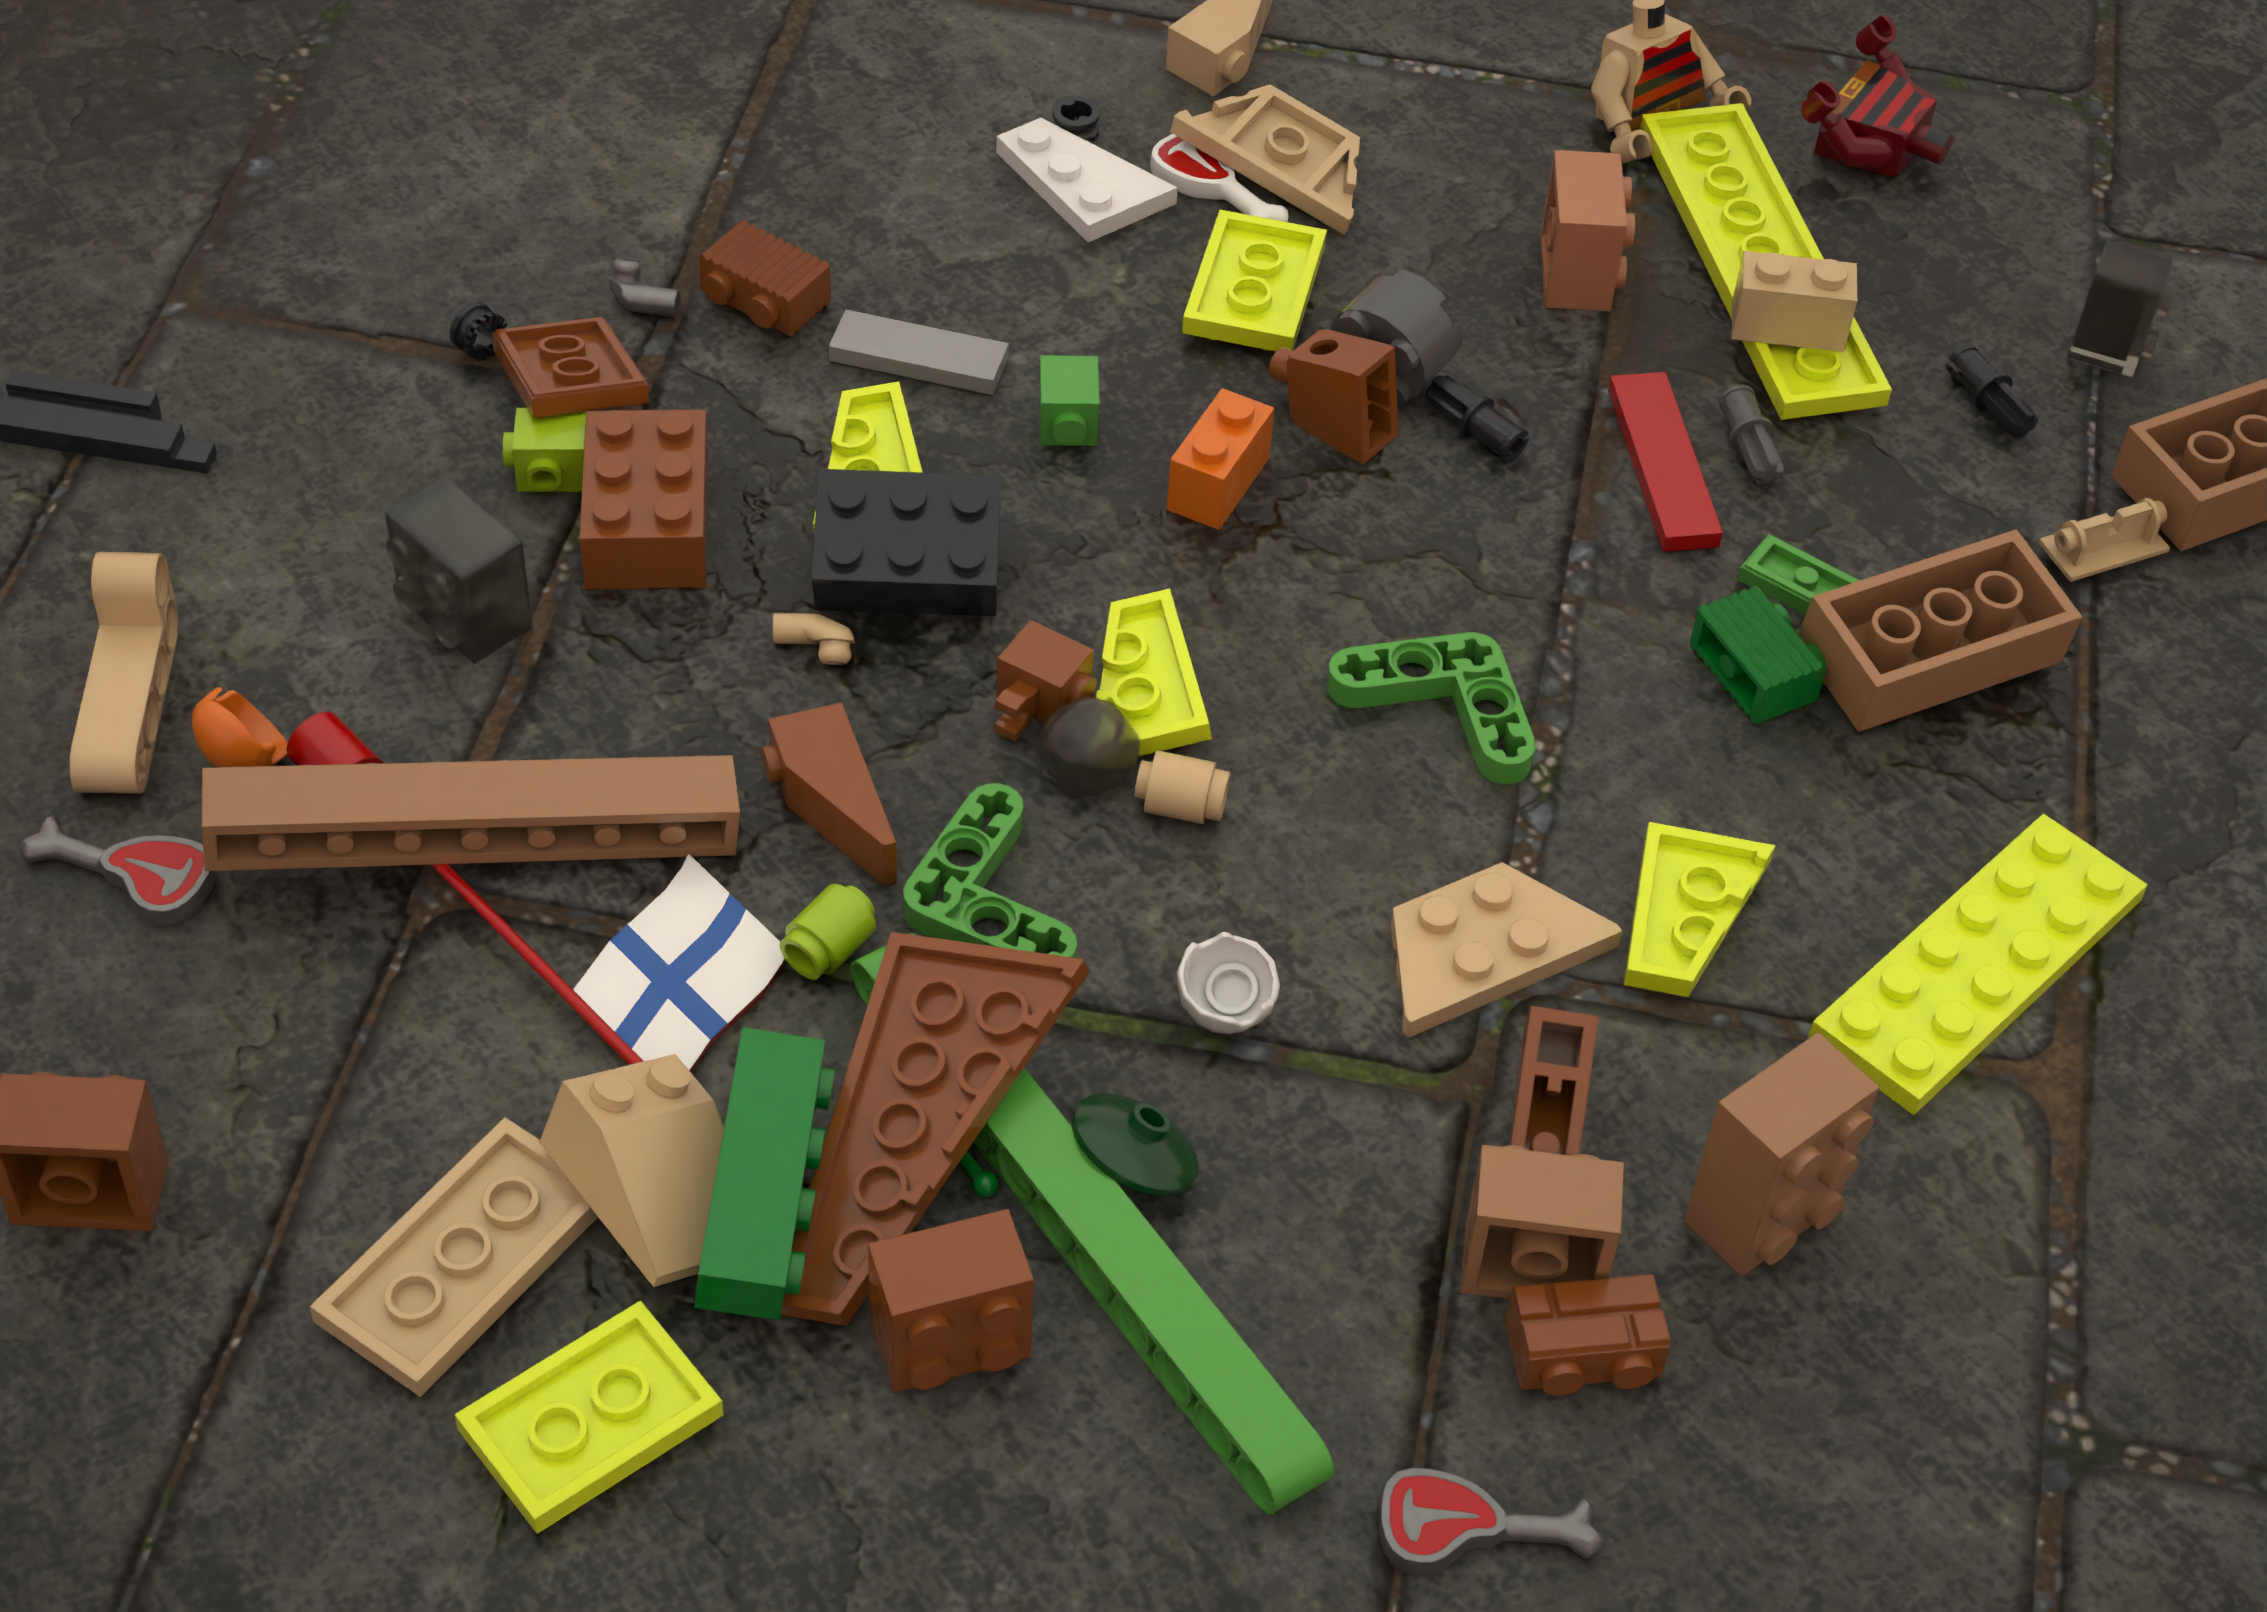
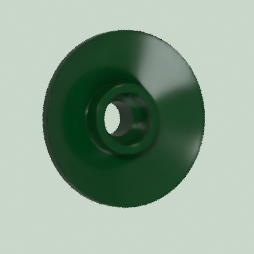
M1110 1093L1091 1095L1082 1100L1076 1108L1072 1117V1129L1077 1143L1086 1156L1100 1170L1119 1183L1150 1195L1173 1196L1186 1191L1196 1179L1199 1166L1193 1146L1183 1132L1159 1108L1126 1096Z

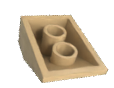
M676 1054L562 1081L539 1143L653 1287L698 1274L724 1132V1125L712 1097Z

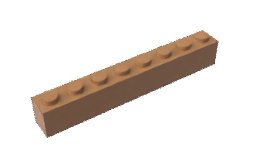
M733 755L202 768V836L205 871L687 857L688 854L692 857L736 855L740 808Z

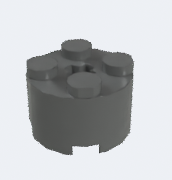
M1399 269L1393 276L1381 275L1380 272L1375 274L1337 314L1331 325V330L1386 343L1395 347L1397 407H1403L1409 399L1417 397L1455 356L1462 345V326L1460 321L1452 325L1449 316L1440 306L1447 299L1444 294L1425 278L1403 269Z

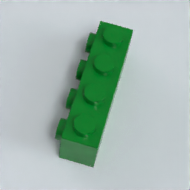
M742 1027L698 1271L694 1308L780 1320L784 1294L799 1296L806 1253L792 1251L795 1230L809 1232L816 1190L802 1188L805 1169L819 1171L825 1128L812 1127L814 1108L829 1109L835 1072L833 1068L821 1067L825 1040Z

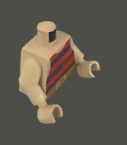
M1634 0L1632 2L1633 23L1606 35L1602 44L1600 67L1591 86V93L1596 102L1595 116L1604 121L1608 132H1615L1616 137L1611 143L1610 151L1611 153H1620L1622 163L1631 162L1636 159L1640 160L1651 156L1653 153L1651 136L1646 131L1640 130L1642 114L1687 109L1706 100L1705 91L1707 89L1713 94L1710 99V107L1729 105V99L1732 104L1743 103L1745 109L1751 106V97L1742 86L1727 88L1722 80L1726 76L1694 28L1665 14L1664 0Z

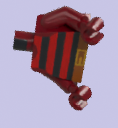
M1880 15L1859 31L1856 37L1857 49L1867 56L1874 55L1877 61L1874 63L1866 60L1840 93L1829 82H1819L1808 91L1807 99L1802 103L1801 115L1809 123L1816 124L1821 122L1814 150L1815 154L1843 162L1844 165L1850 168H1863L1891 177L1899 175L1914 155L1940 165L1950 150L1953 135L1931 126L1937 104L1934 95L1919 88L1910 79L1898 53H1891L1887 47L1896 38L1897 34L1896 27L1889 17Z

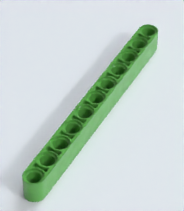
M887 945L851 963L854 984L866 1006H868ZM1023 1068L973 1141L979 1151L1260 1510L1266 1514H1274L1332 1479L1334 1476L1333 1461L1325 1443L1316 1430L1117 1182L1100 1170L1086 1156L1077 1143L1072 1126L1028 1071Z

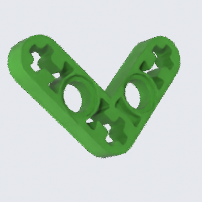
M1466 632L1349 647L1339 650L1332 656L1328 667L1327 692L1331 699L1339 705L1348 708H1365L1452 696L1474 760L1481 774L1488 780L1498 784H1515L1523 781L1529 775L1536 749L1535 739L1502 650L1491 637L1477 632ZM1406 663H1417L1427 668L1430 673L1423 677H1410L1402 673L1398 667ZM1384 669L1386 670V678H1383ZM1352 675H1356L1358 681H1355ZM1481 700H1491L1503 706L1505 711L1497 715H1487L1478 711L1473 704ZM1504 736L1503 745L1509 757H1506L1503 750H1496L1498 737Z
M990 783L977 787L969 794L906 881L903 889L904 919L909 927L927 937L1045 953L1051 947L1057 949L1058 952L1051 951L1048 954L1077 958V939L1069 926L983 888L1019 838L1023 829V799L1015 789L1000 783ZM997 811H1000V812H1004L1005 814H1001V813L996 814V812H997ZM984 815L989 817L995 815L987 825V834L984 833ZM966 849L977 853L981 860L972 866L960 867L949 862L947 856L954 851ZM940 882L945 884L943 902L934 901L930 907L921 905V902L931 903L940 892ZM984 918H994L1005 923L1007 929L996 936H984L974 931L972 925ZM1024 933L1026 934V937L1023 938L1019 936V934Z

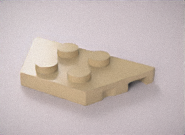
M1271 84L1250 90L1244 96H1230L1214 101L1212 111L1192 117L1187 110H1184L1174 116L1170 130L1171 133L1339 233L1345 235L1348 232L1354 215L1352 198L1357 179L1355 164L1359 155V136Z
M1503 862L1393 907L1391 933L1393 948L1397 953L1395 969L1397 987L1401 989L1403 1007L1402 1031L1407 1038H1410L1618 948L1623 931L1616 923Z

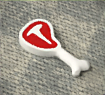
M1172 133L1160 140L1153 147L1150 171L1154 176L1178 187L1177 192L1194 198L1225 200L1243 214L1288 222V210L1285 207L1267 204L1236 180L1233 169Z

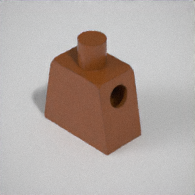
M1324 329L1317 331L1295 350L1281 347L1274 353L1269 364V376L1288 386L1290 417L1297 426L1363 465L1399 435L1394 346Z

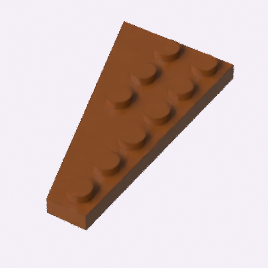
M890 933L822 1147L819 1171L815 1170L809 1188L816 1190L809 1232L796 1231L794 1235L792 1251L806 1253L799 1296L784 1294L781 1315L843 1326L848 1325L869 1294L868 1243L912 1232L1089 974L1085 959L911 934Z

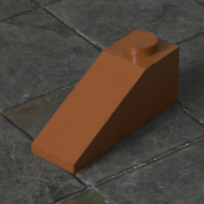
M842 702L768 719L769 745L760 748L762 766L767 782L769 784L778 782L788 808L883 886L897 884L896 840Z
M1537 1006L1530 1007L1525 1017L1509 1145H1517L1537 1152L1569 1156L1580 1154L1599 1016Z

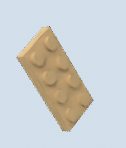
M504 1117L310 1306L313 1322L421 1397L598 1216L539 1143L540 1140Z

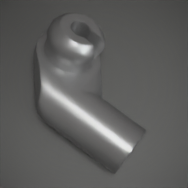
M619 257L613 261V275L608 277L609 287L625 308L632 312L674 318L678 316L681 301L680 290L648 286L645 280L641 279L643 265L638 259Z

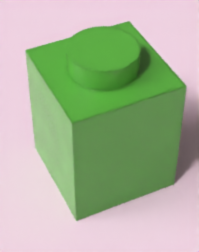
M1040 355V446H1097L1100 406L1098 356Z

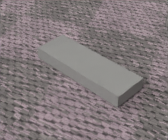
M846 309L829 344V361L989 395H994L1009 358V343Z

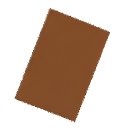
M603 317L497 329L492 332L493 351L533 418L649 403L647 381Z

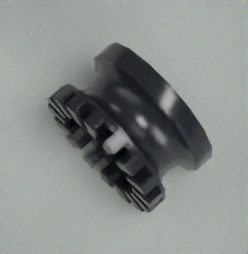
M1073 95L1064 97L1053 105V124L1090 143L1091 140H1096V136H1099L1100 108L1092 99Z
M473 302L463 307L455 316L450 327V341L458 349L464 350L472 359L479 361L481 358L486 360L487 355L490 357L494 355L492 332L497 329H505L507 322L501 315L492 312L484 303Z

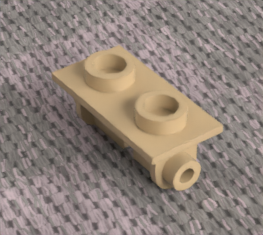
M2143 498L2134 505L2116 510L2115 516L2112 517L2104 513L2078 522L2075 520L2063 523L2061 530L2056 531L2053 535L2040 538L2038 543L2070 582L2169 552L2170 547L2158 534L2160 525L2167 520V510L2161 501Z

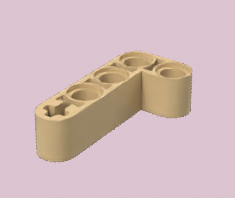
M97 552L92 564L91 586L100 625L71 746L70 779L72 788L76 793L142 794L145 791L177 643V605L164 554Z

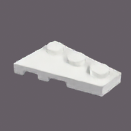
M1043 118L1036 119L997 136L996 153L1087 242H1091L1177 204L1178 187Z

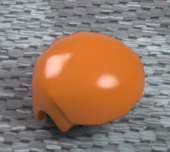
M217 687L196 704L192 712V730L199 750L212 766H275L287 756V740L240 693L230 690L216 698L223 691L221 687Z

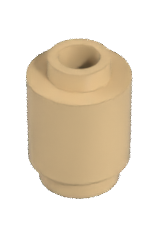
M1157 750L1153 762L1141 761L1134 797L1145 799L1144 812L1199 824H1204L1206 819L1221 821L1231 772L1216 769V762Z

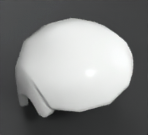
M1221 932L1215 937L1199 944L1192 942L1186 948L1177 971L1181 1005L1197 1025L1213 1033H1239L1261 1023L1271 1014L1278 998L1280 982L1275 961L1257 942L1235 935L1232 936L1227 932Z

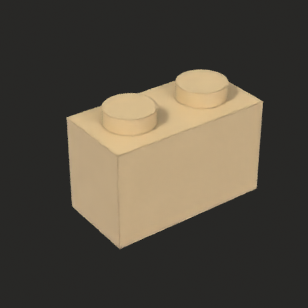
M1743 251L1732 299L1731 339L1844 352L1858 301L1857 263L1839 262L1833 259L1822 260L1786 256L1778 253Z

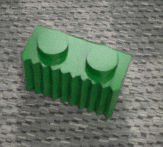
M1753 585L1749 590L1744 588L1739 594L1734 592L1729 598L1723 596L1719 601L1713 600L1709 605L1703 603L1698 608L1690 639L1691 649L1697 651L1698 658H1703L1705 666H1709L1711 674L1717 676L1718 683H1723L1725 691H1730L1731 698L1737 700L1738 707H1743L1745 716H1750L1752 724L1761 723L1818 700L1827 669L1820 649L1813 643L1806 644L1791 626V620L1786 609L1780 603L1772 604L1758 586Z

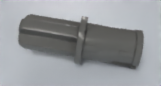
M1742 384L1728 388L1722 393L1723 399H1719V405L1731 428L1729 435L1731 446L1735 451L1742 453L1750 475L1754 477L1756 483L1768 485L1771 480L1779 479L1784 470L1772 441L1775 434L1774 426L1761 413L1754 390L1750 386Z

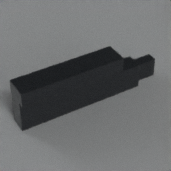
M16 370L11 372L5 383L7 391L0 402V441L200 473H208L217 454L215 443L185 438L182 424L160 421L162 414L157 392Z

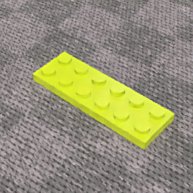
M2043 813L1813 1021L1808 1037L1810 1038L1819 1032L1880 1086L1879 1090L1912 1115H1915L2142 900L2148 884Z

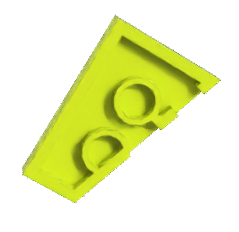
M899 381L842 391L831 439L832 452L828 469L922 472ZM815 511V516H814V520H813L814 533H815V517H816V511Z
M1170 588L1111 602L1102 655L1103 672L1100 690H1097L1094 705L1096 717L1093 735L1089 737L1087 750L1090 768L1156 753L1157 750L1164 751L1211 740L1208 717Z
M1649 822L1644 841L1623 985L1689 997L1769 866L1776 845Z

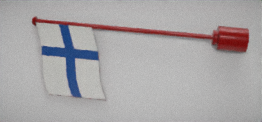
M332 712L317 713L302 722L292 733L286 749L288 758L296 766L384 764ZM688 854L682 868L665 891L608 942L576 987L572 989L449 864L431 865L628 1065L676 1054L692 1073L709 1047L766 993L786 961L780 950V941Z

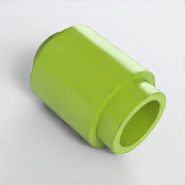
M828 885L786 926V936L780 941V950L783 957L796 972L811 980L818 979L822 974L834 973L875 932L876 921L873 916L875 910L872 902L861 890L854 886Z

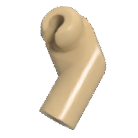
M774 613L773 643L819 645L818 656L823 664L844 665L850 661V644H854L855 641L849 627L820 614Z

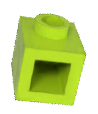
M516 408L514 432H504L503 462L505 468L515 469L517 492H582L586 411L533 418L527 408Z

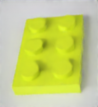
M1219 210L1183 316L1182 333L1268 351H1277L1281 347L1293 350L1325 249L1327 230Z
M640 1300L454 1415L457 1430L538 1534L722 1417L723 1403L722 1399Z

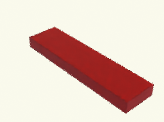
M1666 372L1610 376L1608 393L1662 551L1720 547L1723 531Z

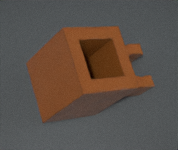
M1029 620L997 657L995 709L1003 712V715L995 722L994 732L1016 742L1027 728L1032 717L1060 729L1075 710L1083 711L1090 703L1097 685L1096 678L1092 677L1094 649Z

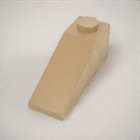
M1206 0L1168 27L1166 70L1213 97L1232 83L1240 81L1248 71L1271 8L1272 0Z

